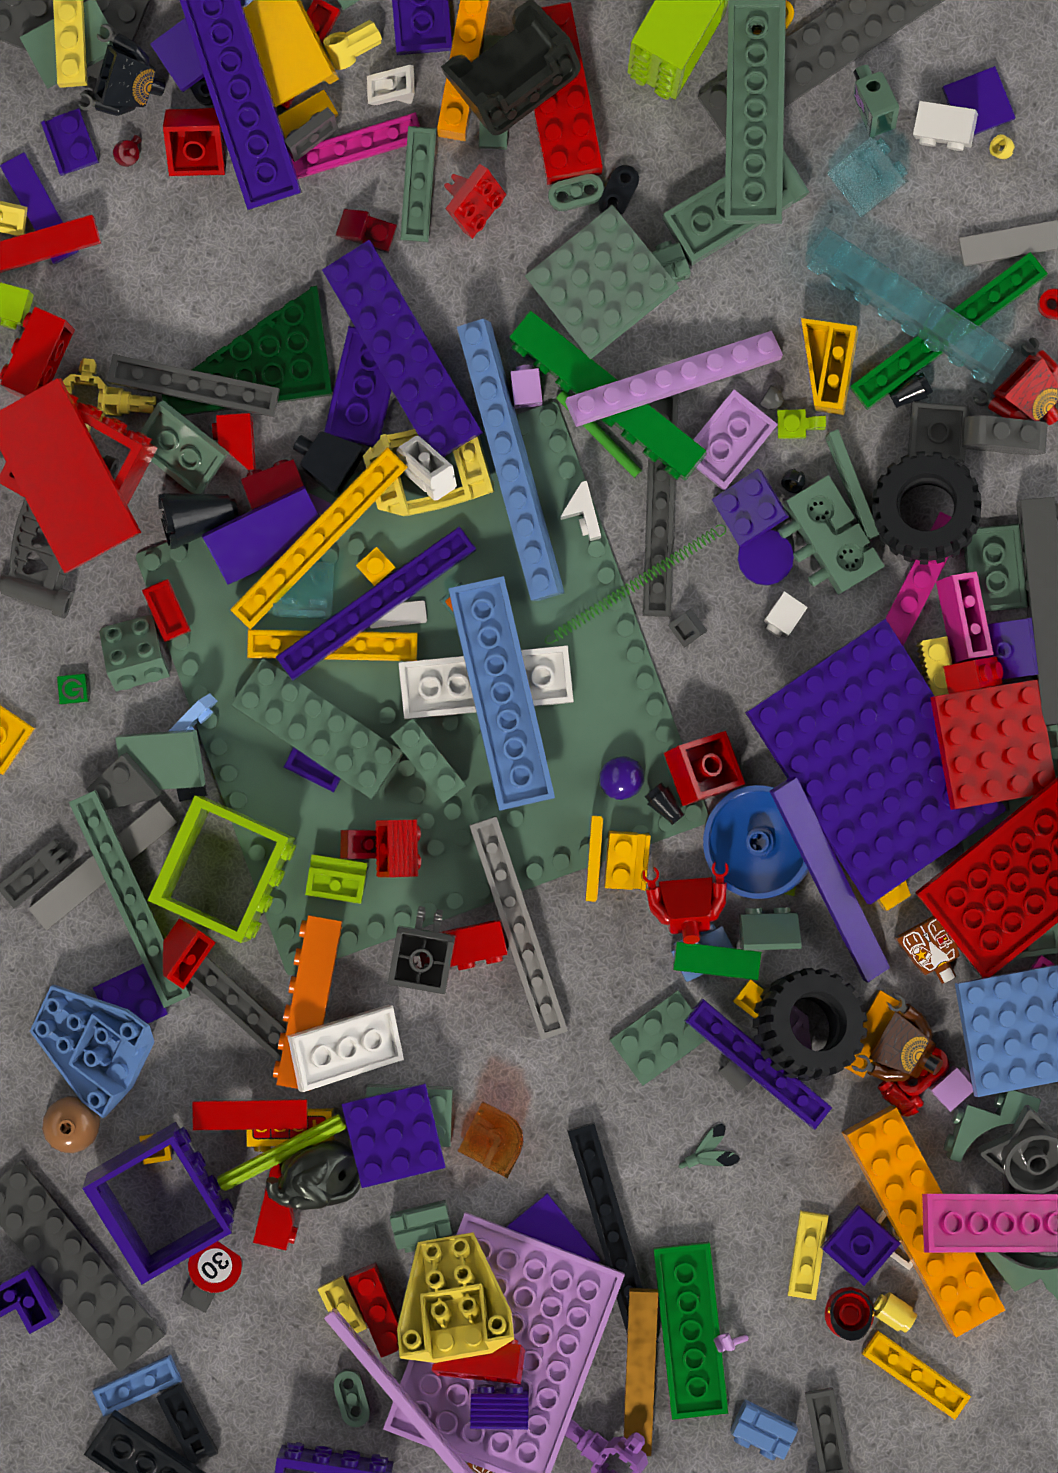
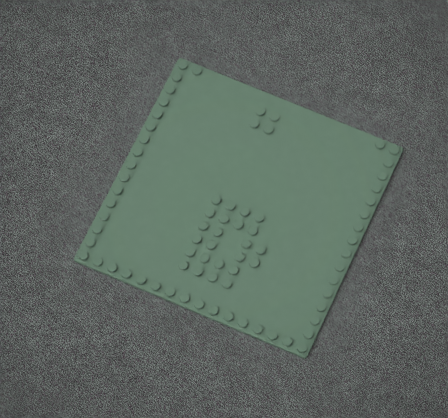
M550 402L517 414V419L564 588V594L540 601H533L530 598L484 427H482L483 433L479 437L491 478L494 481V492L449 507L409 516H401L378 510L375 501L251 629L312 631L374 587L356 567L373 549L377 547L396 567L391 573L393 574L460 526L475 546L476 551L404 601H425L427 622L381 628H370L369 626L362 632L418 633L417 661L463 656L454 613L445 603L450 597L448 588L504 576L521 650L568 646L574 702L534 707L555 795L554 799L499 811L477 713L414 719L467 785L446 803L441 801L405 754L401 756L372 800L343 780H340L335 792H332L284 768L293 747L231 705L263 658H247L249 628L230 609L275 563L227 585L202 537L177 549L171 550L170 546L164 543L139 552L136 555L146 588L169 579L191 629L190 632L166 642L190 708L209 693L218 701L211 708L213 714L202 724L198 721L196 726L225 806L296 838L293 843L297 845L294 855L290 861H285L282 868L285 871L283 880L279 887L275 886L270 894V896L274 897L268 912H264L288 975L297 974L298 965H294L296 949H302L304 937H299L302 920L307 921L308 915L343 921L336 959L396 938L399 925L415 928L419 906L425 907L426 911L425 920L422 925L423 928L434 924L433 919L437 909L443 910L442 920L494 902L469 826L470 824L497 816L521 891L588 867L591 816H602L603 818L600 862L606 861L609 831L637 832L638 834L649 833L651 836L650 844L704 825L709 818L703 800L682 806L664 756L665 752L682 745V741L627 592L623 589L626 596L624 598L618 591L621 601L614 594L617 604L610 598L612 607L605 600L608 610L601 604L604 612H601L596 606L599 615L591 608L595 618L587 612L590 621L583 615L586 624L580 620V618L582 619L581 612L586 615L585 609H587L591 613L590 606L595 609L594 603H596L600 607L599 600L604 604L603 598L608 600V595L613 598L612 592L617 594V589L622 592L621 586L624 588L625 586L593 499L592 503L601 533L600 539L589 541L588 535H582L579 519H583V514L561 520L562 513L579 485L586 480L560 409L555 402ZM451 452L444 458L453 465L457 484L456 489L463 486L454 454ZM361 471V472H358V473H356V474H353V475L351 476V478L349 479L348 483L346 484L345 488H344L343 491L341 492V494H342L364 471ZM404 473L400 475L407 501L429 496L427 492H424ZM322 486L307 491L331 504L337 500L336 497ZM576 615L580 616V618L578 617V619L581 624V627L574 621L575 626L577 628V630H575L569 623L572 629V633L565 627L568 633L567 636L560 629L563 638H561L556 632V635L559 639V641H557L554 629L559 632L558 627H561L564 630L563 624H565L569 628L567 621H570L573 624L572 618H574L577 621ZM265 659L286 673L277 659ZM322 660L295 679L401 750L391 735L411 720H404L399 663L409 661ZM627 756L639 762L644 770L645 782L640 792L635 796L623 800H615L607 796L601 788L599 773L605 763L611 759ZM661 782L665 787L669 786L680 809L685 814L673 825L647 805L648 801L644 797ZM376 820H417V826L421 830V837L418 841L421 867L418 870V877H377V859H346L368 863L362 904L305 895L311 854L340 858L341 830H375ZM232 822L255 888H257L277 842Z

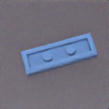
M170 1354L97 1387L92 1392L103 1417L113 1413L114 1410L118 1411L180 1383L182 1379Z

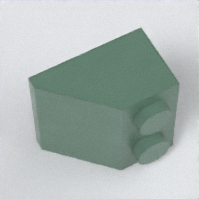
M774 907V913H762V908H745V914H739L740 948L743 950L802 949L798 913L791 912L790 907Z

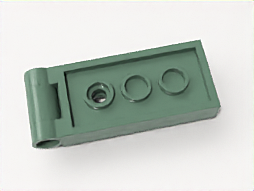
M784 149L782 211L810 193ZM725 177L663 213L662 220L676 243H680L684 256L690 266L760 225L725 224Z

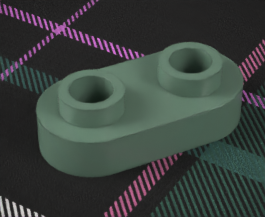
M585 174L558 181L549 189V203L558 211H567L594 204L599 201L603 194V182L594 174ZM586 186H593L595 189L594 193L591 195L584 192ZM565 193L568 198L566 201L561 202L557 199V195Z
M344 1369L335 1377L334 1391L344 1422L351 1427H360L369 1419V1401L361 1375L353 1369ZM345 1379H351L354 1385L351 1388H346L343 1385ZM359 1406L362 1412L359 1415H354L351 1412V1408Z

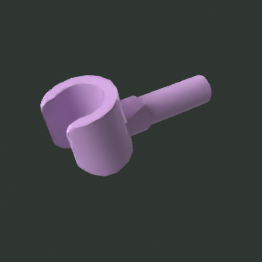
M723 1333L714 1338V1343L718 1352L725 1350L733 1351L737 1344L746 1342L749 1338L745 1334L731 1339L729 1333Z

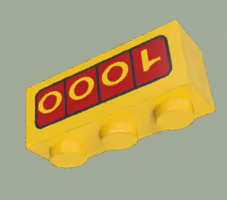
M334 1108L308 1109L307 1129L247 1130V1147H254V1151L265 1152L271 1149V1146H277L333 1117ZM334 1135L320 1143L334 1141Z

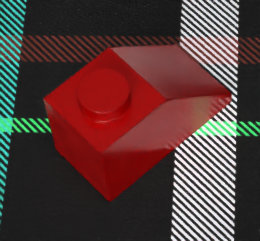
M250 413L216 415L217 423H212L213 440H218V444L228 451L249 472L256 470L253 416Z
M179 918L163 941V976L184 989L216 942Z

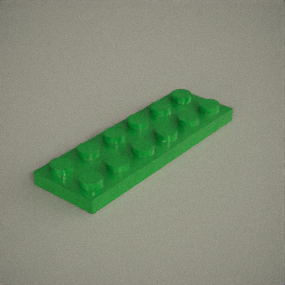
M710 1242L653 1247L671 1418L675 1420L729 1414L722 1352H718L714 1343V1338L720 1335Z

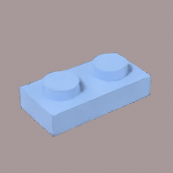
M210 693L199 699L169 731L195 730L193 726L198 721L202 724L213 714L211 708L218 701Z

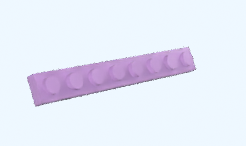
M769 331L567 397L565 403L575 426L578 427L781 360L783 354L773 332Z

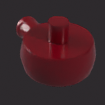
M134 135L131 141L121 140L114 146L113 157L119 165L129 167L138 161L139 149L137 146L141 143V138L138 135Z

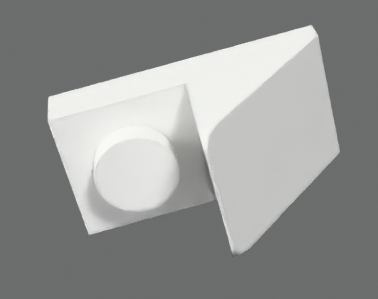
M413 65L367 76L368 104L380 105L396 100L407 104L412 103L415 94Z
M584 481L581 482L562 513L561 520L583 514V519H579L582 535H588L589 541L600 539L601 533L588 483Z

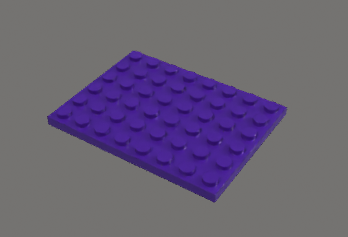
M886 619L879 621L745 712L786 778L797 777L832 850L867 904H872L1006 811L1001 801L950 809L930 699L934 694Z

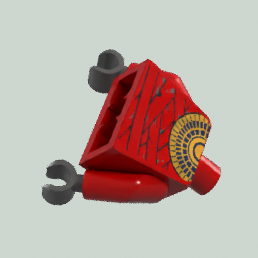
M1032 337L1029 339V342L1034 346V349L1029 350L1024 344L1021 345V353L1027 358L993 392L996 397L991 398L989 390L981 387L979 390L985 393L987 398L980 401L973 397L976 405H988L989 410L1004 418L1040 421L1043 418L1048 425H1052L1058 421V409L1054 406L1058 402V364L1044 350L1040 351L1038 349L1039 341Z

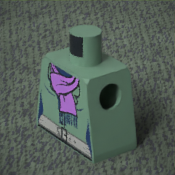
M862 65L853 71L856 78L853 97L869 138L895 129L899 105L882 72L872 74L869 65Z

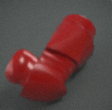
M882 1081L877 1087L881 1092L882 1098L900 1110L901 1116L909 1117L919 1112L918 1108L924 1105V1101L919 1095L908 1098L896 1082Z

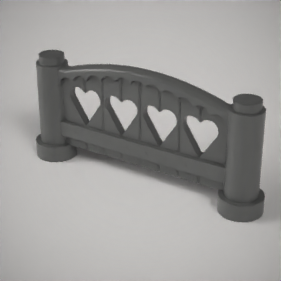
M106 455L103 460L114 479L119 466V459ZM25 499L14 529L10 553V571L7 575H0V591L3 595L51 610L52 615L64 619L69 613L74 596L73 592L63 589L68 573L63 572L50 545L40 548L33 546V539L38 536L36 530L39 524ZM36 552L49 569L29 575L25 574L24 566L28 563V554Z

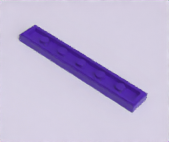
M704 999L698 1002L684 1020L812 1129L815 1130L832 1109L828 1103L797 1077L791 1079L784 1076L783 1069L779 1071L773 1069L770 1066L773 1061L770 1058L764 1059L760 1053L764 1049Z

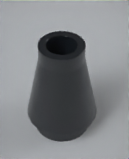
M922 372L918 375L913 374L897 389L889 393L895 407L899 408L913 401L916 402L928 398L927 395L931 394L933 390Z
M662 782L644 796L648 801L647 805L668 820L671 825L685 815L669 786L665 787Z

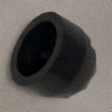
M795 468L790 469L784 474L781 485L790 493H800L805 485V475L802 471H796Z

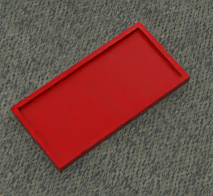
M61 378L51 381L0 410V451L64 573L78 568L141 533Z

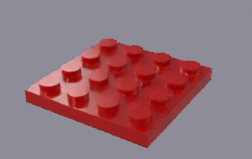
M1038 680L930 697L951 810L1034 796L1056 778L1047 727L1042 714Z

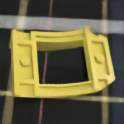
M412 429L389 435H380L381 438L363 455L366 469L387 447L395 453L399 446L418 436L416 430ZM477 436L453 451L463 487L452 490L439 500L434 501L428 496L407 501L399 476L376 500L378 510L401 516H409L449 507L494 492V481L490 475L480 437Z

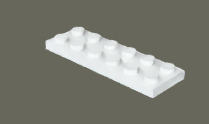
M568 646L521 650L534 707L573 703ZM464 656L399 663L404 720L476 713Z

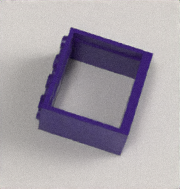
M177 1122L172 1123L87 1172L82 1188L141 1285L232 1233L235 1210L227 1198L223 1200L218 1192L221 1188L213 1174L208 1175L204 1168L206 1162L199 1151L194 1152L189 1144L192 1140L185 1127L180 1128ZM171 1144L215 1218L150 1255L106 1181Z
M287 1442V1445L281 1446L278 1453L275 1473H286V1468L316 1473H392L394 1462L388 1461V1457H381L380 1454H373L371 1458L360 1457V1452L353 1450H344L343 1454L332 1452V1448L327 1446H316L314 1450L304 1448V1444L300 1442Z

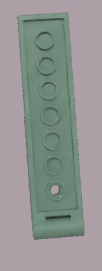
M729 0L725 224H782L786 0ZM755 30L762 31L760 34H753Z

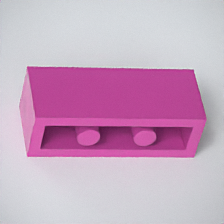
M977 572L951 575L936 581L952 664L978 660L994 655Z

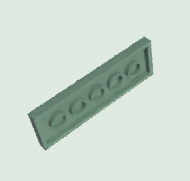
M264 658L231 704L234 708L371 800L404 754L401 750L298 681H292L289 675Z

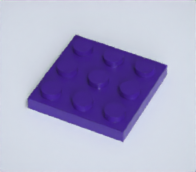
M426 1083L342 1103L362 1188L446 1168Z

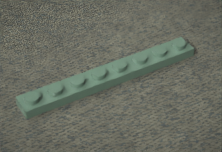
M94 790L70 801L69 804L163 1007L165 1008L189 997L191 994L187 985L182 989L163 976L164 935L97 791Z

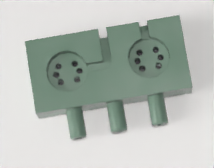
M829 475L782 504L792 521L778 529L780 536L786 538L799 531L807 545L793 553L795 560L801 562L814 555L822 568L808 577V581L813 587L828 578L839 595L885 567L873 547L869 548L868 543L870 541L859 523L853 527L850 524L855 517Z

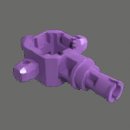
M570 1420L565 1436L577 1444L576 1448L582 1452V1456L593 1462V1466L590 1469L591 1473H617L613 1469L611 1471L607 1470L609 1464L606 1463L609 1455L612 1454L614 1456L616 1452L620 1455L619 1458L623 1462L627 1463L629 1461L632 1464L630 1466L633 1470L632 1473H642L647 1466L646 1453L641 1450L645 1444V1439L639 1433L631 1434L628 1439L620 1436L613 1437L611 1441H607L599 1435V1432L594 1433L590 1429L588 1431L584 1430L575 1421Z

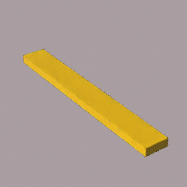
M387 447L248 590L230 611L251 630L395 482L408 466Z

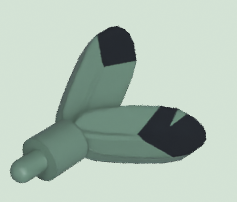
M718 1124L712 1127L696 1148L695 1154L684 1158L685 1161L679 1164V1168L683 1169L687 1166L691 1168L699 1163L709 1166H732L738 1163L740 1157L730 1151L714 1150L725 1135V1125Z

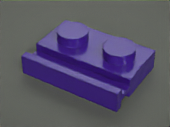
M79 108L55 116L51 120L41 122L60 176L99 163Z

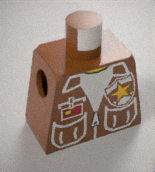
M934 916L894 937L922 974L927 975L935 971L941 984L957 976L949 962L960 956L958 948Z

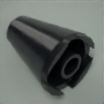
M158 494L159 509H164L161 518L167 544L171 550L202 537L203 533L233 520L234 516L238 515L235 499H230L228 494Z

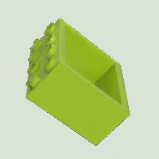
M655 0L631 41L627 71L631 75L630 78L636 80L638 85L644 86L648 84L655 88L654 92L663 99L669 100L671 97L676 100L726 14L729 0Z
M194 796L147 901L240 943L250 941L252 938H256L258 931H260L262 923L258 921L261 914L267 913L273 902L274 897L270 896L275 886L279 887L283 880L285 871L282 868L285 861H290L294 855L297 845L293 843L296 838L203 796ZM209 812L277 842L239 928L171 897Z

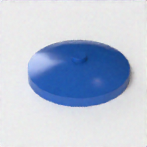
M753 785L731 792L712 810L704 829L703 848L705 859L711 872L712 865L716 862L715 872L723 874L726 870L725 863H727L729 872L724 877L727 889L746 898L766 899L782 895L798 885L809 871L769 792L774 788L771 786Z

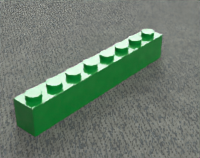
M532 311L526 315L509 336L513 343L511 348L523 358L526 355L531 357L535 361L533 366L539 368V371L544 375H547L548 372L557 378L555 383L567 393L572 390L575 394H579L618 381ZM649 404L600 419L609 427L616 425L621 429L622 433L620 435L630 444L634 445L637 442L644 448L642 453L655 463L659 460L666 465L664 470L675 480L681 477L686 481L707 455V451Z

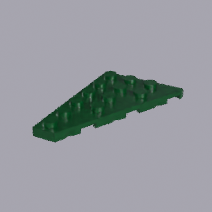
M311 286L309 290L286 303L278 311H274L258 322L255 327L233 339L230 344L223 346L191 370L279 388L280 393L277 403L332 396L318 286ZM162 394V400L182 416L231 410L226 407Z

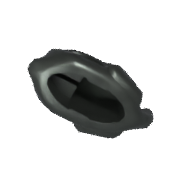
M335 1140L325 1141L316 1146L311 1145L301 1149L282 1164V1175L278 1179L269 1177L266 1180V1190L269 1198L279 1205L299 1210L321 1209L326 1206L346 1202L352 1199L361 1187L353 1151L343 1143Z

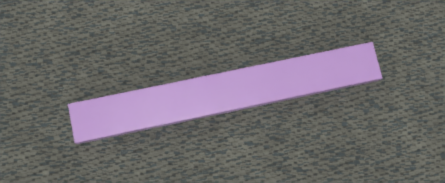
M336 1308L329 1311L324 1317L326 1322L453 1473H474Z

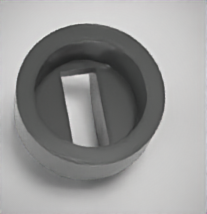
M771 385L761 400L760 405L769 410L778 409L784 400L782 392Z

